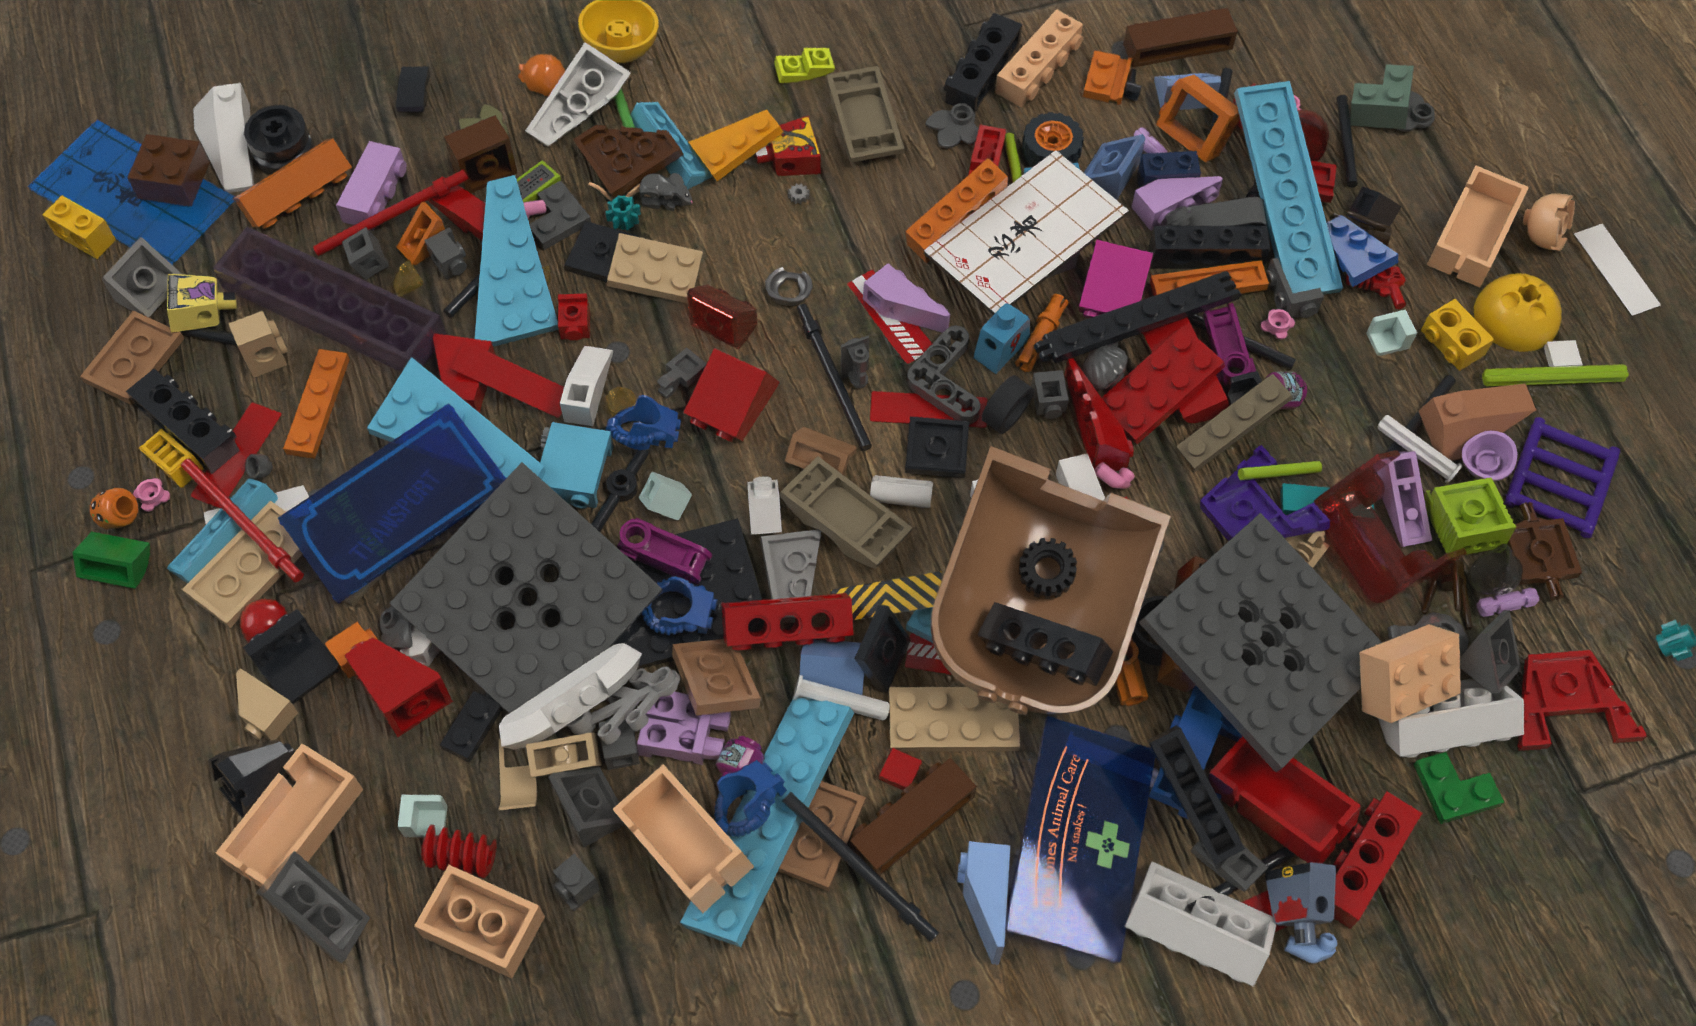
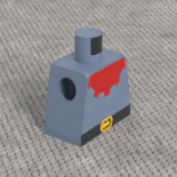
M1309 862L1265 871L1274 922L1277 925L1294 927L1295 945H1316L1315 925L1330 923L1334 919L1336 865Z

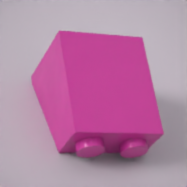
M1096 240L1079 304V311L1084 312L1083 316L1092 318L1141 301L1153 253Z

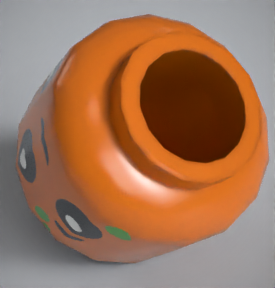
M112 488L102 491L92 499L90 504V515L93 521L104 529L125 527L131 524L138 514V502L135 496L124 488Z

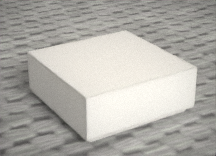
M1576 340L1552 341L1545 344L1544 350L1549 367L1583 365Z

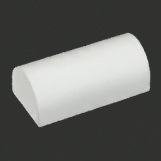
M875 475L871 482L870 496L880 503L930 508L933 482Z

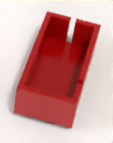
M1243 736L1209 773V782L1215 793L1222 796L1220 800L1231 808L1237 804V812L1306 863L1322 864L1335 849L1336 843L1339 844L1357 824L1361 808L1359 803L1295 758H1292L1282 769L1275 772Z

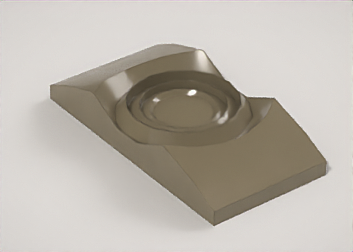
M879 66L826 75L833 112L837 117L843 146L850 162L904 153L902 139Z
M818 456L779 495L805 525L825 533L834 541L844 555L874 569L886 559L913 529V527Z

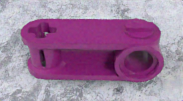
M1232 302L1228 303L1227 307L1204 311L1203 318L1212 351L1225 363V368L1216 376L1219 382L1227 387L1231 377L1256 371L1253 358H1249L1238 316ZM1231 367H1238L1242 370V372L1239 374L1231 373L1228 369Z
M639 518L630 519L620 529V541L617 548L630 560L641 562L671 576L688 580L689 583H700V573L705 563L712 558V553L709 550L655 527L651 523ZM635 535L644 538L642 542L637 544L629 542L628 539Z

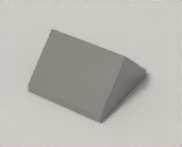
M139 237L101 279L115 302L131 311H136L150 317L167 298L168 274L181 273L148 242Z

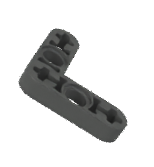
M951 326L909 368L907 385L911 391L953 419L969 421V424H972L978 420L980 415L979 400L943 376L966 352L969 343V334L965 328ZM957 338H960V339H961V342H960V341H955V342L951 345V339H953V340H956ZM938 354L944 356L946 361L942 364H935L930 358ZM915 376L918 378L925 376V380L920 379L919 381H916ZM940 389H947L952 395L949 398L941 399L935 393ZM969 406L972 407V412L970 410L965 411V413L962 412V407L964 409H967Z

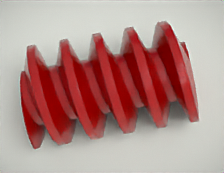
M430 824L422 843L421 859L428 868H434L437 865L440 870H446L448 865H451L471 875L477 872L478 877L485 878L492 870L497 840L494 839L491 845H487V835L482 834L478 843H475L474 832H469L466 839L462 840L461 830L456 829L452 838H449L448 827H443L438 836L436 835L435 825Z

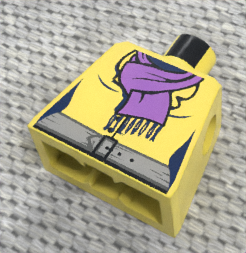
M168 274L167 312L171 332L217 326L220 324V310L237 309L236 292H218L217 279L215 277Z

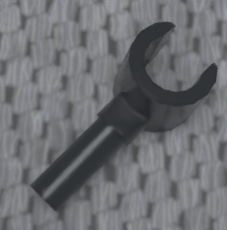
M1132 68L1130 69L1129 81L1126 84L1124 97L1137 101L1142 86L1135 83L1136 69Z

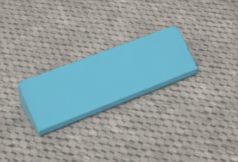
M658 102L636 103L631 113L635 127L642 128L643 132L668 130L684 154L665 167L670 174H679L687 189L710 179L712 174Z
M249 478L230 499L252 520L270 501L275 503L278 497L267 484ZM221 508L167 566V569L188 584L242 529Z

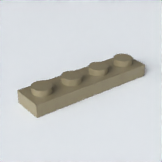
M1271 374L1176 447L1191 467L1198 471L1293 399L1292 395L1277 377Z

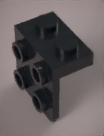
M298 609L290 614L283 615L275 625L264 633L255 635L243 647L276 692L290 700L292 704L340 669L337 660L312 631Z

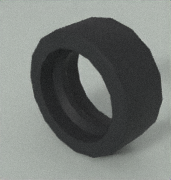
M1016 375L1010 376L990 398L983 411L982 421L1000 434L1007 432L1028 407L1033 397L1034 389Z

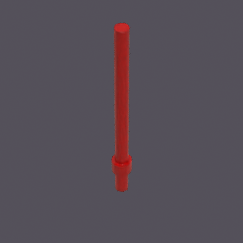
M464 169L445 179L441 177L433 181V185L314 245L313 249L320 256L342 245V241L365 227L371 230L420 205L421 202H426L437 195L442 197L450 193L451 188L469 180V177Z
M185 459L181 463V468L268 555V561L276 569H282L295 583L303 578L304 573L291 561V556L282 547H277L191 459Z

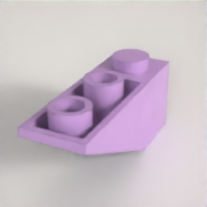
M1221 176L1157 179L1135 190L1131 208L1151 231L1154 226H1166L1167 220L1165 215L1181 206L1188 208L1213 202L1219 196L1223 179Z
M886 264L864 282L863 300L882 316L942 333L949 327L950 313H948L947 309L942 304H937L927 295L924 289L915 286L906 278L902 271L896 270L890 264Z

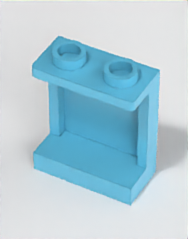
M552 422L540 461L545 468V474L541 480L568 504L580 509L587 507L596 508L598 504L597 490L606 457L611 456L614 447L611 431Z

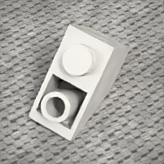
M757 477L753 479V482H747L751 535L782 532L778 480H772L770 477Z

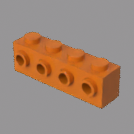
M326 139L233 199L252 227L262 226L263 229H266L278 221L276 216L283 211L289 214L301 206L300 200L307 196L312 199L324 192L325 190L322 186L330 181L336 184L348 176L346 171L352 168L334 139Z

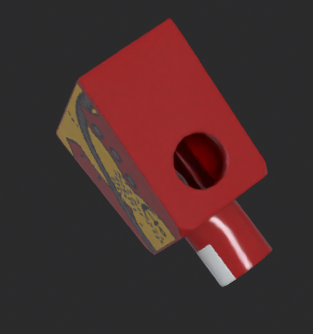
M809 116L781 124L780 127L783 133L755 153L757 164L772 161L775 173L778 176L821 174V156Z

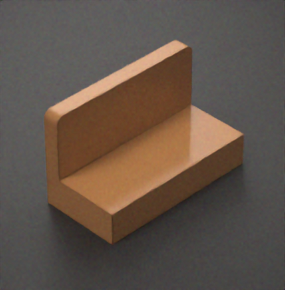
M802 427L792 435L785 462L805 469L818 456L842 475H845L849 459L856 453L857 447Z

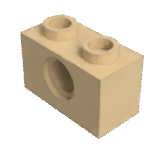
M263 311L228 323L236 344L254 378L287 365L283 355L288 352L284 340L279 333L275 321H268Z
M585 733L526 744L532 778L549 776L557 772L602 766L597 733Z

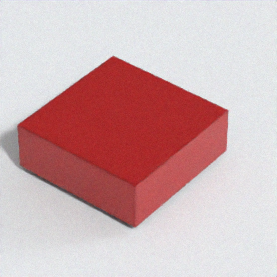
M892 748L880 772L879 780L904 790L914 782L922 765V760Z

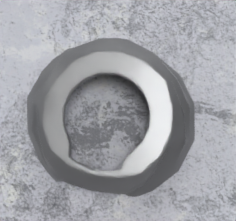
M783 267L774 270L765 281L766 290L770 298L777 304L785 306H795L802 303L808 298L813 289L812 280L806 272L803 271L801 274L787 272ZM792 280L798 282L800 293L796 298H786L779 295L778 289L784 281Z

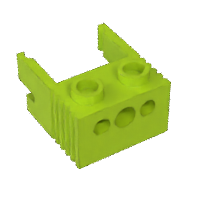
M1492 477L1435 487L1431 494L1430 490L1424 494L1427 515L1435 532L1438 534V538H1440V542L1443 543L1442 546L1445 548L1444 551L1447 553L1448 558L1505 548L1516 529V525L1512 523L1513 519L1510 518L1511 515L1505 509L1506 505L1503 504L1504 501Z

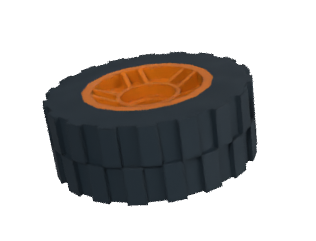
M1048 112L1047 114H1039L1038 117H1033L1030 123H1027L1025 126L1022 142L1024 159L1029 162L1030 166L1034 167L1056 150L1071 163H1078L1084 142L1082 128L1080 129L1077 121L1075 122L1070 116H1065L1062 113Z

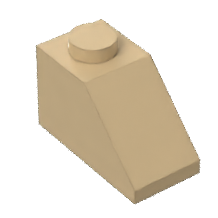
M240 668L236 673L239 715L246 723L244 730L257 740H260L262 737L269 741L276 740L298 712L290 700Z

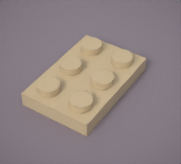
M619 233L607 279V286L691 304L703 251Z

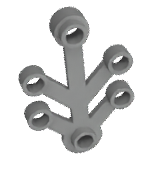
M661 667L653 673H648L644 668L638 669L629 679L635 689L622 686L618 691L606 698L611 704L592 713L587 711L567 726L575 735L591 733L595 728V723L614 715L598 731V736L605 744H611L620 737L621 731L618 727L625 719L633 731H638L646 726L649 721L646 713L660 697H667L676 691L680 681L679 674L669 667ZM642 701L641 704L637 707V709L633 710L639 704V702Z

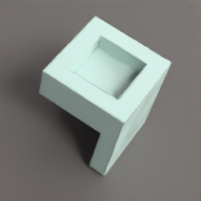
M1402 310L1374 317L1366 334L1376 355L1382 356L1409 349L1417 335V331L1407 311Z
M651 472L639 499L648 510L679 520L692 494L682 483Z
M401 795L398 828L403 836L425 837L430 824L435 825L436 835L439 836L442 828L446 825L448 806L441 795Z

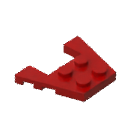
M1591 650L1529 654L1525 658L1522 686L1524 735L1518 737L1519 751L1548 749L1552 744L1545 716L1604 712L1613 743L1643 741L1647 735L1643 727H1638L1631 717L1630 713L1632 711L1627 703L1621 701L1613 690V682Z

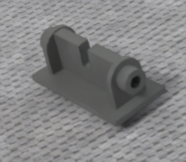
M869 336L853 338L841 345V379L849 377L852 385L856 388L865 387L868 384L866 370H868Z

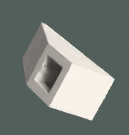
M590 346L583 347L566 379L561 397L560 407L564 422L587 426L594 425L613 350Z

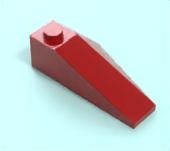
M1074 358L1068 359L1065 378L1085 451L1089 455L1094 470L1101 462H1104L1114 471L1127 468L1130 458L1134 455L1132 441L1126 439L1123 427Z

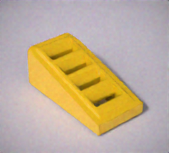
M160 429L139 447V450L179 487H184L192 480L181 468V463L185 459H191L203 470V466L195 456L163 429ZM167 442V444L164 447H162L157 453L154 454L155 451H157L162 445H164Z

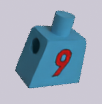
M1009 303L1004 304L981 328L973 358L997 374L1028 341L1030 337V319L1028 316Z

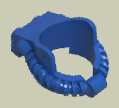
M641 395L634 406L623 409L613 418L608 419L606 431H611V436L615 441L629 448L646 450L649 449L650 445L658 446L659 441L663 440L666 441L665 448H673L674 442H678L679 431L676 430H680L681 419H677L678 412L658 404L649 396ZM628 421H640L633 423L630 432L625 431L620 426Z
M675 576L668 578L666 581L664 579L661 583L657 582L663 589L660 594L668 591L679 592L689 598L692 607L683 617L677 619L661 617L659 620L652 612L651 603L642 613V616H644L643 620L647 626H650L652 630L655 629L657 633L661 632L660 634L663 635L664 633H667V635L673 633L675 635L678 632L682 633L683 630L694 632L697 629L698 633L706 634L707 629H711L713 617L710 616L712 610H716L718 599H715L713 592L707 591L703 585L694 587V584L689 583L688 580Z
M756 760L749 765L743 766L738 772L724 775L717 782L719 794L715 802L714 815L716 823L728 837L745 836L746 833L750 834L762 826L770 815V806L775 803L774 798L776 794L781 797L787 791L783 786L785 783L783 778L777 773L773 775L771 773L773 770L765 762L761 764ZM747 790L756 791L754 798L743 808L746 819L739 822H730L729 824L727 822V811L730 804L739 796L747 794Z

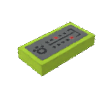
M543 160L516 179L523 203L538 200V192L561 180L560 175Z

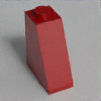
M434 333L433 343L441 382L480 413L487 385L452 370L451 366L465 341L495 355L492 342Z

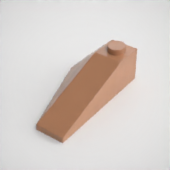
M1526 384L1458 391L1433 397L1419 410V414L1432 447L1453 462L1462 459L1464 444L1475 435L1490 430L1503 433L1535 412L1536 408Z

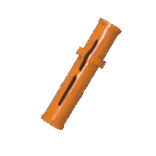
M1053 294L1044 312L1038 315L1037 325L1015 361L1017 367L1020 366L1021 362L1023 363L1020 370L1024 372L1032 371L1039 357V353L1034 349L1035 343L1043 340L1042 337L1046 333L1057 330L1059 327V319L1069 303L1067 299H1064V296Z

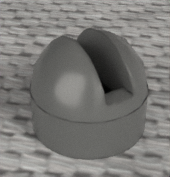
M251 454L247 457L245 469L250 478H263L271 473L273 464L268 456Z

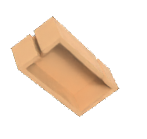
M1475 166L1427 265L1451 275L1452 271L1458 273L1456 278L1480 288L1529 187Z
M304 744L299 746L283 767L295 782V785L292 787L286 778L278 773L215 853L227 866L250 881L252 880L259 887L264 884L292 852L295 851L308 862L363 791L354 775Z
M664 764L613 808L614 812L702 913L726 893L723 887L727 883L732 888L754 867L744 853Z

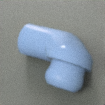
M1323 933L1320 935V938L1316 939V945L1299 946L1295 945V937L1291 935L1284 951L1308 963H1318L1332 957L1336 952L1337 939L1330 933Z

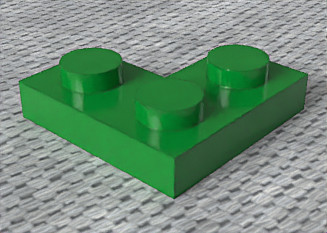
M1447 752L1416 760L1413 764L1440 824L1494 809L1504 803L1490 772L1460 781Z

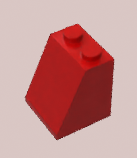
M714 348L683 413L692 417L690 423L706 430L709 425L718 429L715 435L732 442L734 437L743 441L780 382L766 371Z
M373 637L367 641L355 644L344 655L359 682L397 738L453 702L438 672Z

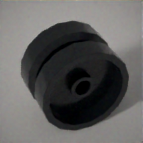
M271 105L262 108L250 116L245 124V139L258 168L265 174L271 175L314 147L302 114L292 107Z

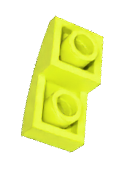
M804 48L801 56H776L774 61L780 83L800 82L818 78L834 72L835 69L829 48Z

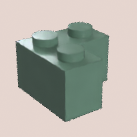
M1386 64L1383 85L1355 83L1351 103V126L1406 129L1414 66Z

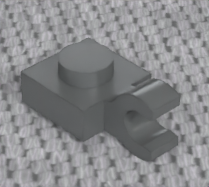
M686 347L666 364V371L668 373L657 381L661 386L658 392L667 399L676 391L680 383L688 388L700 378L707 363Z

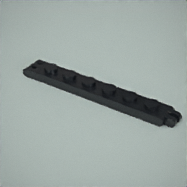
M1224 271L1046 333L1042 337L1043 340L1035 343L1034 349L1039 353L1038 356L1041 362L1053 359L1055 363L1102 346L1113 344L1239 299L1241 293L1239 289H1235L1236 284L1233 280H1230L1231 276L1228 271Z

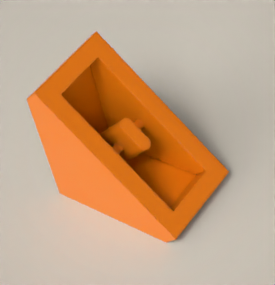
M421 202L397 245L398 250L412 265H417L430 257L424 240L445 230L441 218L426 202Z

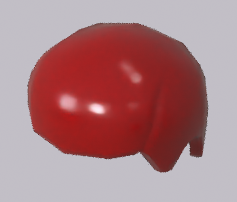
M260 599L248 604L240 617V628L246 642L249 643L255 635L264 633L275 625L279 618L288 614L285 607L275 599Z

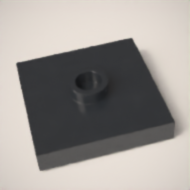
M586 221L565 263V270L607 282L619 233L638 237V235Z
M910 416L905 473L965 478L969 421Z
M880 604L875 611L854 659L876 690L887 693L911 639L889 606Z

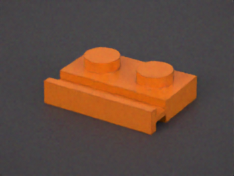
M1094 50L1083 97L1108 103L1109 100L1117 101V104L1121 105L1132 58L1128 57V60L1121 59L1120 55Z

